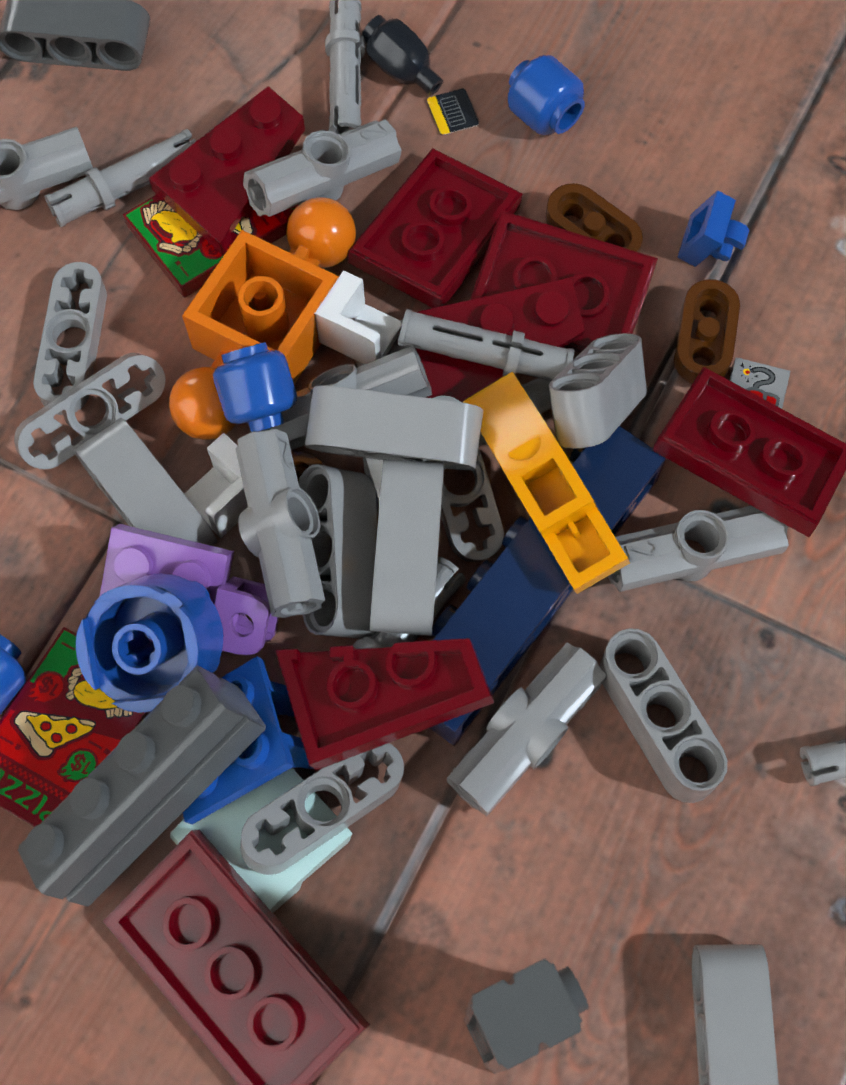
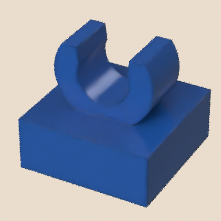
M717 190L690 215L677 258L696 267L709 255L727 262L731 257L733 247L742 250L745 247L750 229L739 221L730 220L736 200Z

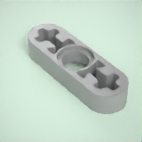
M73 262L63 266L57 271L52 281L33 380L34 389L44 407L94 373L107 291L98 270L85 262ZM86 283L89 289H82L78 303L81 311L75 310L76 304L71 292L78 291L80 284ZM77 327L86 332L84 340L73 348H63L57 345L58 336L68 328ZM61 363L67 365L66 373L72 386H65L61 395H55L51 387H58L62 383L64 371L60 365ZM90 394L83 396L77 402L75 412L87 403Z
M128 353L116 359L22 421L16 429L14 444L18 454L26 463L37 469H51L59 466L75 455L73 451L75 448L120 418H123L125 421L155 402L165 388V373L161 365L153 358L140 353ZM131 366L142 371L148 369L150 375L144 379L147 389L141 393L134 388H129L119 394L118 397L126 402L125 406L119 409L113 395L104 389L102 384L109 380L111 386L118 389L131 379L127 371ZM89 394L98 395L103 399L106 407L103 419L93 426L80 424L75 416L77 402L83 396ZM61 411L66 423L79 433V436L72 441L65 431L51 440V446L54 450L46 456L40 450H35L32 453L28 450L34 443L31 433L35 429L40 428L48 434L62 426L54 419V416Z
M437 396L433 398L460 402L450 396ZM478 447L476 468L472 470L475 476L473 490L469 494L458 496L450 493L444 486V483L442 487L441 518L449 545L459 558L468 562H480L491 557L499 550L504 538L503 525ZM477 498L482 499L484 508H475L472 512L476 525L479 528L488 527L491 536L483 541L484 550L477 551L474 543H463L461 534L469 529L467 516L464 511L454 517L451 507H463L471 504Z
M388 743L322 768L251 815L245 822L241 833V854L245 863L252 870L260 874L273 875L281 873L390 799L396 793L404 772V762L400 752L392 744ZM368 760L373 766L380 765L381 763L388 766L384 775V783L381 784L377 778L371 777L357 786L355 797L360 801L355 803L348 786L361 777L365 765L364 761ZM344 775L345 782L338 776ZM317 791L331 792L340 801V814L335 819L326 822L313 819L305 809V801L308 796ZM292 809L297 825L309 836L304 839L301 838L299 828L296 827L282 838V853L275 855L269 848L258 852L255 849L259 843L258 831L265 828L271 835L279 833L289 826L290 815L286 811Z

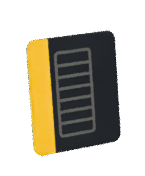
M465 89L454 90L427 99L439 132L442 135L479 124Z

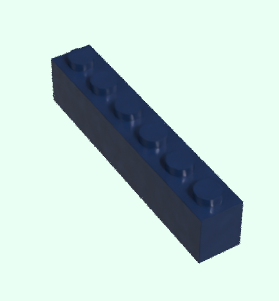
M620 426L601 444L586 448H574L569 458L614 536H616L656 484L666 460L665 457L652 451V447ZM520 516L512 524L502 541V545L506 549L494 564L485 560L477 568L467 584V589L471 591L468 597L458 609L452 604L449 605L432 627V635L435 636L433 640L470 638L492 696L574 591L531 517L527 520ZM484 707L432 726L430 729L455 746Z

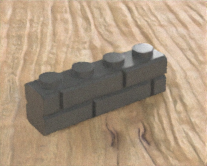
M197 665L178 686L173 687L167 692L164 699L130 733L121 739L118 746L88 775V778L81 780L41 824L31 830L28 837L19 845L18 852L35 887L43 895L61 900L66 897L69 902L89 907L266 729L265 723L238 686L221 677L218 679L215 674Z
M544 958L513 974L508 983L503 979L472 995L465 1011L464 1022L486 1069L491 1070L495 1074L509 1070L539 1054L540 1051L549 1049L580 1033L581 1022L583 1021L579 1014L588 1010L589 1006L571 969L567 966L557 971L554 963L551 964Z

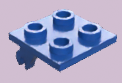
M258 656L221 678L238 686L265 723L266 729L183 812L186 823L193 825L292 767L313 768L309 765L302 738L281 731L277 715L295 717L286 685L269 680L264 660Z

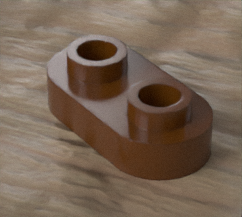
M576 183L565 184L556 188L548 198L546 224L640 252L643 241L640 226L589 187ZM573 215L578 217L579 220L570 221L565 216Z
M706 279L695 283L688 290L682 306L674 364L678 374L691 384L703 368V365L693 360L694 358L702 357L708 360L710 365L704 367L722 377L726 376L733 360L740 299L736 291L723 281ZM701 311H711L716 315V318L705 317L701 314Z

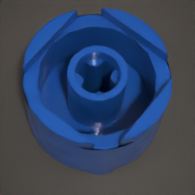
M172 574L147 575L103 593L94 602L95 604L91 607L87 617L82 619L77 630L76 655L85 680L94 690L100 689L115 702L111 704L130 712H151L164 699L167 692L173 687L178 686L197 665L211 673L215 672L219 666L223 649L224 635L221 618L210 599L208 590L197 581L187 580Z

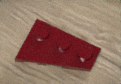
M267 86L149 177L152 190L223 255L232 242V232L242 217L248 218L253 210L243 186L245 172L289 155L305 131L304 116Z
M572 277L417 312L511 336L515 330L525 333L524 339L561 348L580 338L585 332ZM415 348L424 366L432 390V395L426 398L450 396L463 402L504 377L503 369Z
M470 638L394 643L392 647L355 649L351 645L330 647V651L300 652L298 649L276 650L308 762L316 771L494 703Z

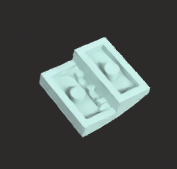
M290 768L193 825L186 823L183 819L171 831L170 838L178 845L191 830H200L273 913L300 890L305 879L348 844L353 833L348 828L344 829L288 869L278 874H260L252 870L245 863L241 854V833L245 822L251 815L304 781L293 768ZM315 792L306 799L305 809L313 819L326 822L337 817ZM292 809L286 811L290 815L289 826L279 833L271 835L265 828L258 831L259 843L255 848L258 852L269 848L275 855L282 853V838L296 827L299 828ZM299 828L301 838L304 839L309 836Z

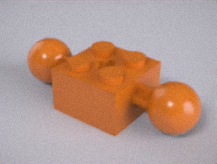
M316 197L298 205L292 212L287 224L286 232L290 247L289 252L241 230L185 310L182 317L192 348L214 359L210 367H198L184 373L175 382L170 392L169 408L171 416L179 429L185 434L200 440H213L223 433H229L236 425L230 423L225 418L213 380L215 369L224 364L221 356L223 354L266 342L268 350H277L285 355L295 385L321 345L318 338L315 312L339 278V276L323 268L332 267L342 262L348 256V250L355 243L356 227L350 212L341 203L331 198Z

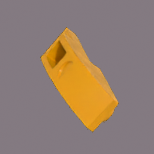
M513 372L463 401V403L476 405L484 410L481 434L576 594L630 564L628 557L598 510L592 496Z

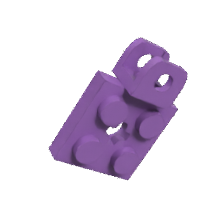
M118 524L111 528L100 596L113 588L151 574H172L187 580L197 581L208 590L210 599L221 618L224 635L222 651L239 655H252L261 651L265 642L270 641L275 636L279 617L271 616L265 584L234 576L229 579L234 551L123 524ZM246 615H248V616L252 619L253 622H251V621L246 617Z

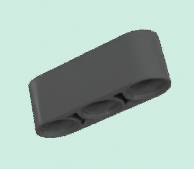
M6 0L0 22V50L7 56L23 62L131 71L138 68L142 62L150 27V15L141 5L130 0Z

